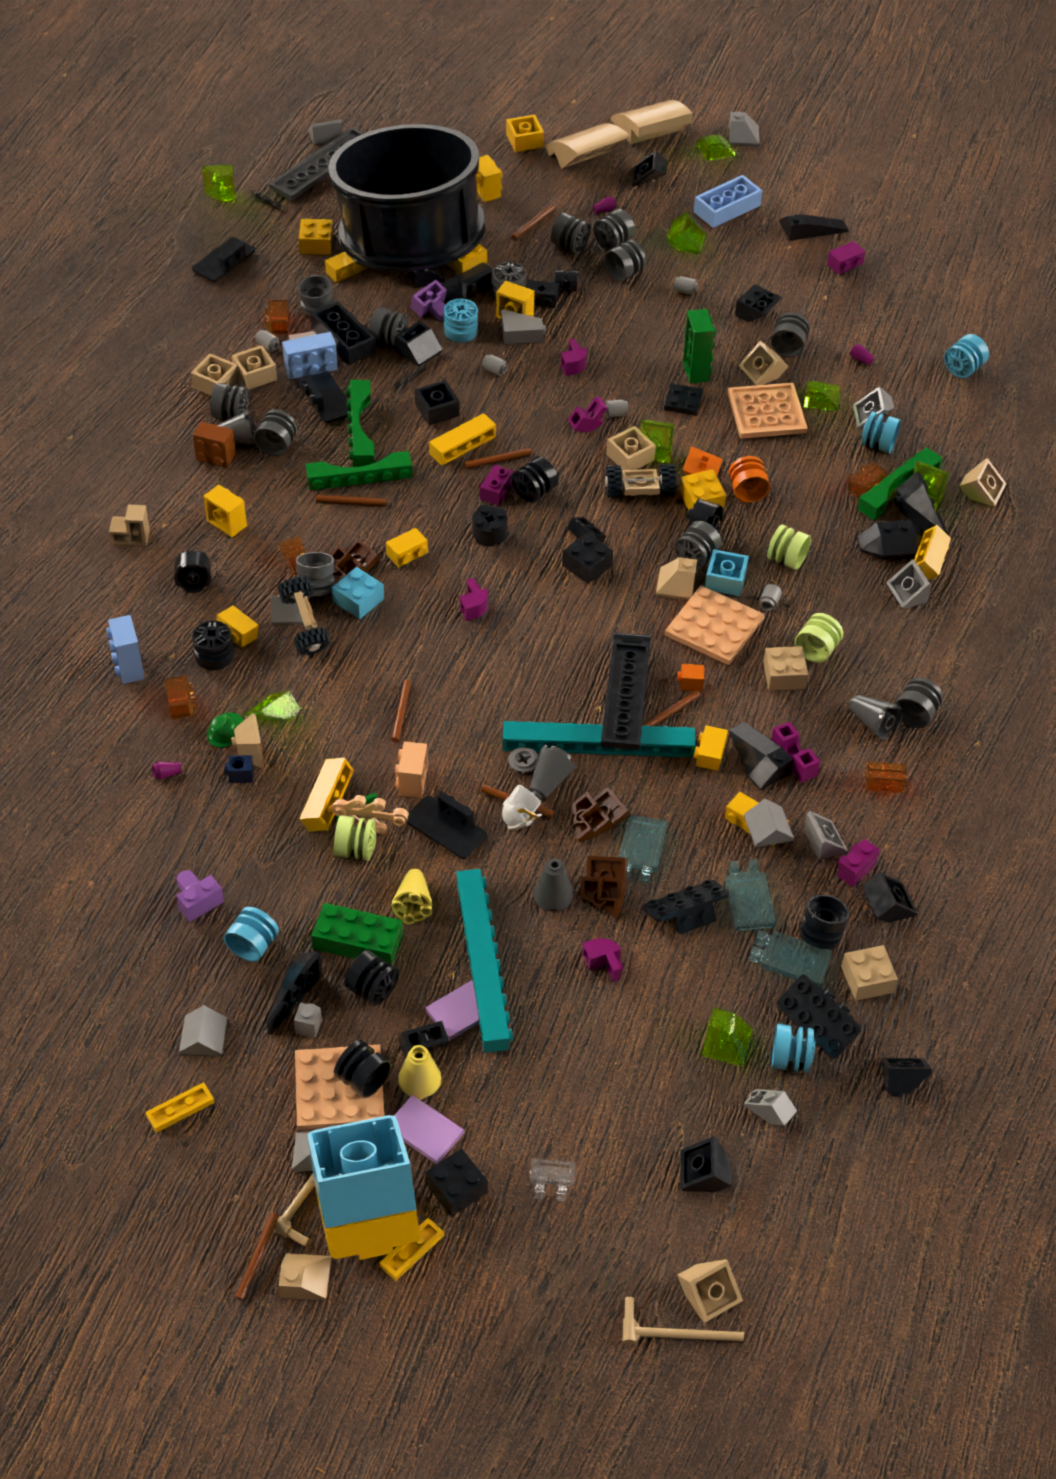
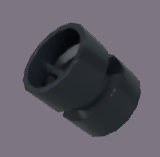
M555 270V283H559V291L567 289V291L577 292V270H569L567 273L564 270Z

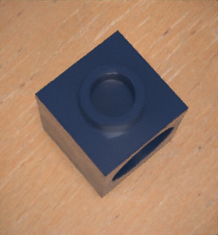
M229 755L228 763H225L224 767L225 775L229 777V783H253L254 766L252 755Z

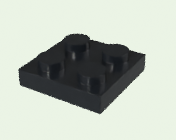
M671 383L664 410L697 416L703 389Z

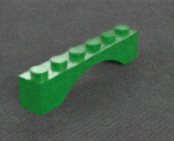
M350 380L349 387H346V397H349L347 399V409H350L347 412V422H351V424H348V434H351L348 444L349 447H352V449H349V460H352L353 467H361L374 463V443L363 432L359 422L362 412L370 405L371 386L370 380Z
M927 447L921 452H917L912 459L907 460L900 468H896L888 477H884L879 484L874 485L867 493H863L858 500V510L874 521L885 513L888 497L897 487L901 486L916 472H919L923 479L930 478L940 470L943 457Z
M409 451L391 453L376 463L361 467H339L323 461L306 463L309 491L412 478V463Z

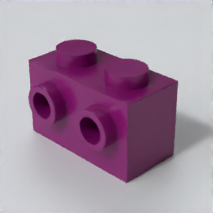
M852 241L829 251L827 265L837 274H841L864 264L866 251L855 241Z
M494 465L480 486V500L499 506L502 500L506 499L509 489L513 488L511 478L514 471Z
M863 839L859 844H854L850 853L840 858L837 877L854 887L877 864L880 849L866 839Z

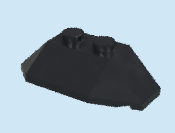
M912 520L877 522L859 534L857 542L861 552H867L881 558L916 556L925 530Z

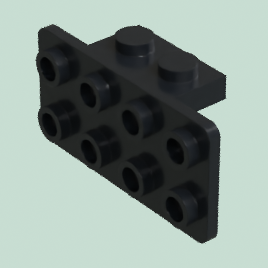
M231 237L192 267V271L211 282H217L255 253V247L236 237Z
M480 263L442 283L441 285L447 290L445 300L449 302L454 299H469L492 287L493 269L486 263Z
M328 371L299 380V386L303 393L307 396L324 423H330L347 417V412L350 411V409H347V398Z
M444 792L438 796V800L430 795L425 796L409 812L406 822L461 859H466L487 838V832L474 824V811L469 806H464L453 796H449Z
M709 879L696 886L685 887L682 891L668 893L663 898L649 900L646 904L642 905V908L656 922H662L674 917L676 931L682 934L715 922L716 917L713 903L728 898L730 895L729 891L715 880Z
M802 974L777 1001V1006L799 1027H803L805 1033H807L808 1028H813L815 1042L828 1055L836 1059L859 1035L862 1028L849 1014L851 1010L844 1003L839 1005L834 1000L836 996L829 989L824 991L810 978Z

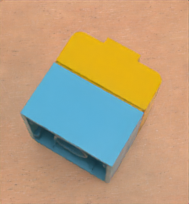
M382 1116L317 1129L308 1133L316 1194L328 1250L332 1258L340 1259L358 1255L359 1260L382 1256L393 1253V1247L411 1244L419 1239L420 1233L411 1166L395 1116Z

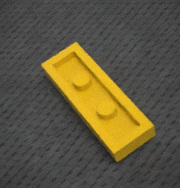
M203 1082L145 1112L155 1133L215 1102Z
M429 1218L419 1225L420 1237L416 1242L397 1246L393 1253L388 1254L380 1262V1267L395 1281L444 1237V1231Z

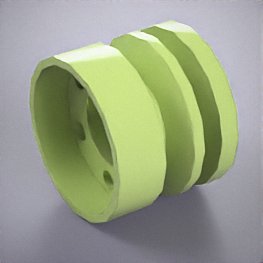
M781 524L771 539L767 558L775 560L777 563H781L785 558V566L798 570L808 553L811 536L800 531L794 536L793 528L788 529L787 526Z
M813 614L795 637V646L803 647L804 657L807 660L817 663L824 662L842 640L844 633L842 626L837 620L827 614Z
M340 815L334 838L335 857L349 858L352 850H354L355 859L359 860L361 855H363V860L369 861L376 843L375 819H369L366 824L365 818H361L358 826H356L353 816Z

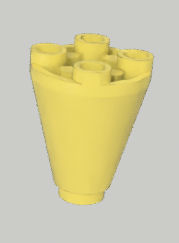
M418 869L408 871L392 900L394 914L408 925L422 921L432 914V899L422 871Z
M414 1046L409 1051L399 1072V1086L408 1096L413 1095L422 1100L438 1090L441 1085V1073L429 1051L424 1046Z

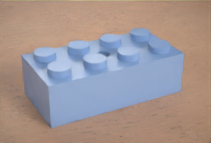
M741 175L696 196L694 213L714 228L761 206L762 190L744 175Z

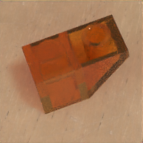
M300 536L278 543L285 562L295 576L298 575L296 572V558L306 553Z

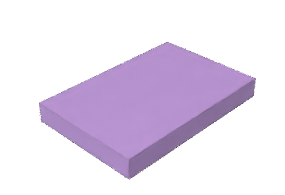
M473 980L425 1007L426 1013L434 1023L443 1022L449 1041L479 1024Z
M413 1095L394 1115L397 1118L403 1141L435 1164L441 1161L464 1134V1129Z

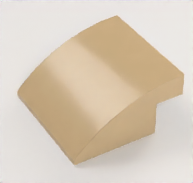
M668 100L611 116V121L629 134L630 137L627 141L633 144L683 130L684 125L692 123L693 113L679 101Z
M604 123L549 142L545 145L549 157L556 155L561 169L611 152L630 136L620 127Z

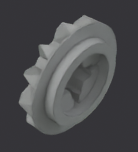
M521 747L510 753L508 762L510 768H513L515 772L521 771L524 774L529 771L532 773L539 756L533 749ZM520 758L524 761L527 760V764H525L524 762H520Z

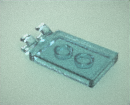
M636 815L629 816L619 857L628 858V879L631 867L642 869L641 881L649 882L651 871L657 872L668 821Z
M757 859L749 860L748 872H739L738 862L730 861V867H728L730 876H725V885L730 895L728 899L735 931L776 927L765 873H759Z
M761 930L758 931L754 944L765 946V948L761 950L753 946L749 961L754 963L763 962L762 968L796 980L800 975L804 974L819 988L821 987L832 954L831 950L812 947L805 941L777 931H773L772 935Z

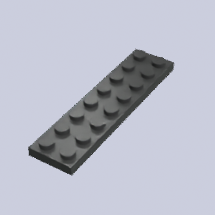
M351 127L269 183V189L293 201L328 177V166L333 154L345 143L364 133Z

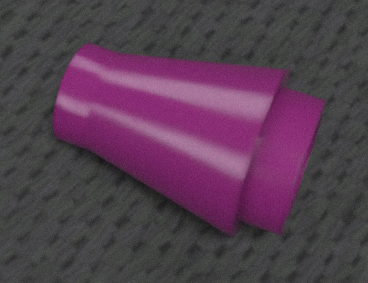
M608 196L592 206L595 214L610 212L617 208L613 196Z
M855 344L849 353L852 359L866 363L869 366L875 359L861 344Z
M157 761L152 764L154 779L162 780L176 774H181V763Z

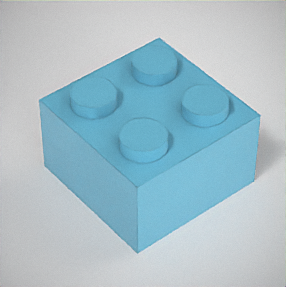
M713 549L705 587L715 592L740 596L747 572L749 556Z
M356 567L332 587L333 602L358 619H361L384 600V584Z

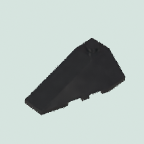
M795 214L780 219V224L789 241L845 233L849 230L844 220L805 214Z
M919 472L914 473L897 489L896 497L894 498L896 507H899L906 517L925 531L938 525L947 534L940 514L935 512V502L933 498L929 499L926 492L929 489L927 483Z
M745 722L729 730L733 744L740 754V760L746 768L748 778L760 791L791 774L793 759L782 747Z
M301 953L297 959H293L289 964L287 973L266 1021L269 1035L275 1032L321 979L320 953Z

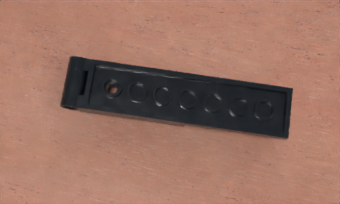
M614 632L601 747L640 750L651 635Z

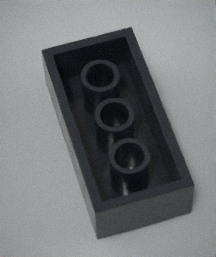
M338 301L311 313V329L316 334L331 332L336 343V353L348 365L376 353V337Z

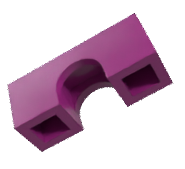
M789 721L773 728L771 740L782 747L793 759L791 770L802 783L818 776L820 761L810 748L804 751L801 749L799 744L800 734Z

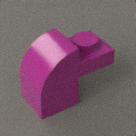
M575 338L569 339L568 351L561 352L560 365L565 376L580 373L586 367L587 349H581L580 344H577Z
M595 396L587 409L576 407L568 421L576 431L589 432L596 430L603 424L601 417L608 408L601 397Z
M474 578L468 579L467 594L459 596L460 610L466 621L481 617L488 608V590H481L480 585L476 584Z
M605 938L584 942L582 955L589 970L605 966L612 982L620 980L621 971H623V965L620 960L621 948L614 941Z

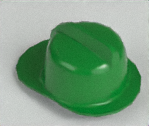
M231 712L215 717L208 729L207 740L211 745L218 748L231 745V738L235 737L234 729L244 719L237 713Z

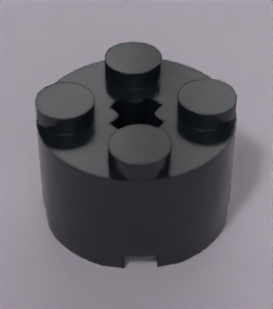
M698 498L693 509L690 508L687 513V518L689 519L688 528L693 522L704 521L719 532V521L723 522L724 518L723 506Z
M485 504L481 505L472 516V535L475 537L476 542L483 546H495V543L500 542L501 544L506 540L508 533L506 510Z
M187 551L178 554L174 565V580L178 587L183 588V591L198 593L203 591L207 585H210L211 562L205 552Z

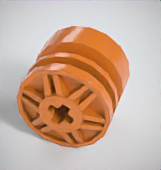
M745 456L734 461L729 467L728 473L735 496L739 501L745 503L756 502L763 499L769 493L770 483L763 461L760 458Z

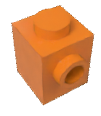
M682 664L681 671L677 672V682L680 683V690L703 691L704 665Z

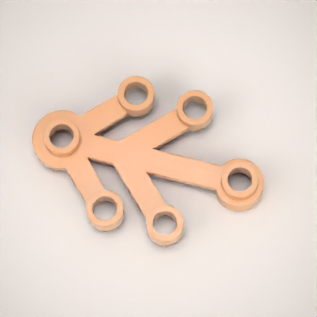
M361 795L355 796L350 801L336 800L331 807L332 812L338 817L340 815L353 816L356 826H358L360 818L356 815L365 818L367 822L369 819H375L376 834L379 835L386 833L387 825L376 818L393 820L395 825L403 826L409 816L408 811L403 808H396L393 810V813L381 812L385 808V800L376 798L374 802L365 805L366 798Z

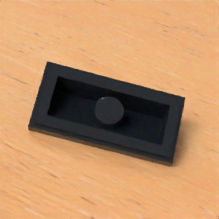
M572 517L567 527L578 538H581L588 532L600 542L606 539V535L585 517Z

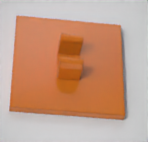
M691 446L682 472L694 474L713 469L717 476L723 459Z

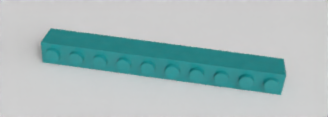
M503 721L502 751H513L517 748L527 747L535 752H540L541 748L547 745L546 748L551 749L552 746H556L567 753L694 758L695 728L642 726L640 750L601 747L603 724Z
M480 869L456 871L457 890L484 1053L509 1050V1041H513L512 1029L507 1027V1024L510 1023L509 1011L504 1010V1006H507L506 994L501 992V989L504 988L503 976L498 975V971H501L500 959L495 957V954H498L497 942L492 940L495 937L494 925H490L489 922L492 921L491 909H487L489 895L488 892L484 893V888H487L486 877L481 875Z

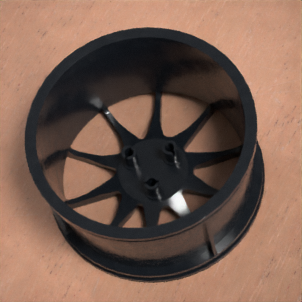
M406 124L367 132L341 146L331 157L328 171L332 186L336 190L342 218L338 228L339 244L342 251L346 252L356 263L365 267L382 271L409 272L431 269L451 263L476 248L485 235L486 221L483 209L478 203L477 172L479 169V151L474 141L465 134L451 128L427 124Z

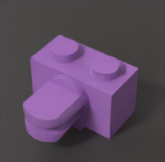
M434 280L412 296L410 308L421 318L430 312L439 321H444L445 304L443 302L445 301L447 290L437 280Z
M185 870L178 874L177 884L182 891L176 895L178 908L189 922L224 902L222 888L211 875L199 881L190 870Z

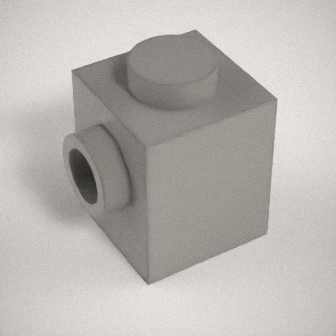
M300 1003L294 1018L295 1034L316 1038L322 1022L321 1007L310 1003Z

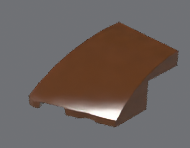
M359 538L347 551L338 545L330 554L334 558V583H338L356 567L366 573L381 557Z
M609 787L605 788L594 798L586 792L572 803L574 824L577 831L576 839L579 842L606 832L631 815Z
M587 856V876H581L580 897L612 914L613 917L619 918L625 894L628 858Z

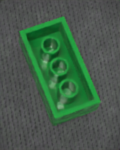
M707 309L687 311L682 362L689 384L709 382V375H712V349H715L713 338L716 336V328L712 325V316L708 314Z
M324 903L311 935L312 947L314 950L356 959L362 952L370 950L382 958V962L386 961L392 966L403 937V920Z

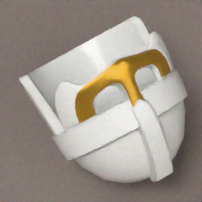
M517 785L503 803L502 817L511 831L529 826L542 815L534 813L540 806L541 801L531 791L521 785Z

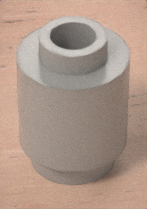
M682 276L680 278L676 277L674 290L688 295H693L694 292H697L698 283H696V279Z
M260 330L255 336L257 344L259 346L262 345L269 352L279 348V338L270 332Z
M486 355L482 361V367L493 374L501 376L507 371V362L499 357Z
M623 399L606 401L605 405L608 409L604 415L607 414L608 418L622 417L628 414L627 401H623Z
M766 585L759 599L760 607L765 611H772L776 608L782 595L781 589L776 585Z

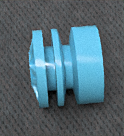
M454 299L445 305L444 334L448 339L461 343L471 341L477 336L478 307L476 304L467 299Z
M967 334L948 348L944 355V361L948 370L953 375L959 378H966L986 363L989 358V350L986 343L980 337L974 334Z
M872 411L863 428L861 445L867 447L870 441V448L873 449L876 443L879 442V451L890 454L898 436L901 419L889 416L886 423H884V415L880 414L877 419V412Z
M244 907L236 918L235 923L230 926L223 938L227 947L234 954L247 961L256 962L260 960L267 950V945L272 943L279 932V928L276 922L265 912L254 907Z
M777 1024L773 1044L772 1069L786 1070L789 1061H792L794 1072L798 1071L799 1063H803L802 1072L808 1073L815 1052L814 1029L808 1028L806 1037H803V1027H799L796 1036H793L791 1025Z

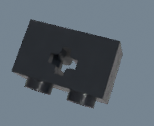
M527 279L525 288L534 290V306L556 308L559 297V283Z
M442 1021L404 1031L398 1037L404 1058L407 1057L409 1051L414 1046L421 1045L428 1051L444 1047L449 1041Z

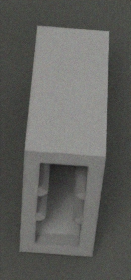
M501 310L504 344L543 342V335H546V325H543L541 318Z

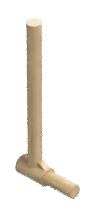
M314 1174L310 1176L284 1214L279 1216L273 1230L305 1247L309 1244L310 1238L292 1229L290 1219L315 1186Z
M625 1298L623 1343L626 1345L635 1344L639 1337L744 1341V1332L639 1327V1323L634 1319V1298Z

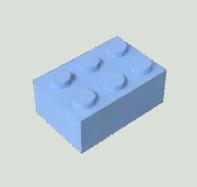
M331 332L282 342L284 367L289 380L325 371L338 370L336 343Z
M131 615L109 619V627L106 628L108 639L112 638L108 642L112 651L113 664L117 665L114 666L116 676L121 677L122 684L145 679Z

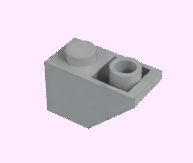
M756 1089L750 1093L749 1098L744 1102L746 1108L772 1125L785 1126L797 1112L784 1091Z

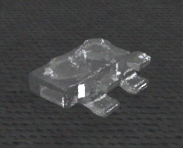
M532 1158L530 1182H536L535 1199H544L546 1183L558 1185L557 1201L566 1202L567 1186H574L576 1162Z

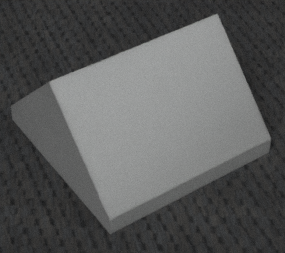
M341 119L312 124L308 131L313 145L329 143L342 134Z
M913 559L886 582L903 609L924 604L928 601L931 584Z
M280 595L270 596L271 625L304 624L297 602L286 604L281 601Z
M764 799L744 814L755 847L794 841L781 806Z
M811 811L807 813L804 832L819 860L844 854L848 851L832 820Z
M205 1005L185 1015L179 1054L222 1056L227 1017Z

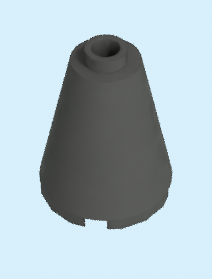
M249 410L218 424V426L233 429L235 445L255 444L253 435L256 431V425L253 416L248 415L251 413Z
M860 694L850 700V710L878 738L888 739L891 737L888 734L892 731L895 733L899 728L903 718V713L900 712L901 706Z
M544 745L540 750L529 791L539 800H545L576 767V762L572 763L570 760L571 756L556 746H552L550 749L546 748L547 745Z
M550 859L545 863L534 887V900L540 908L546 911H550V909L562 911L573 900L574 891L564 863L559 859Z

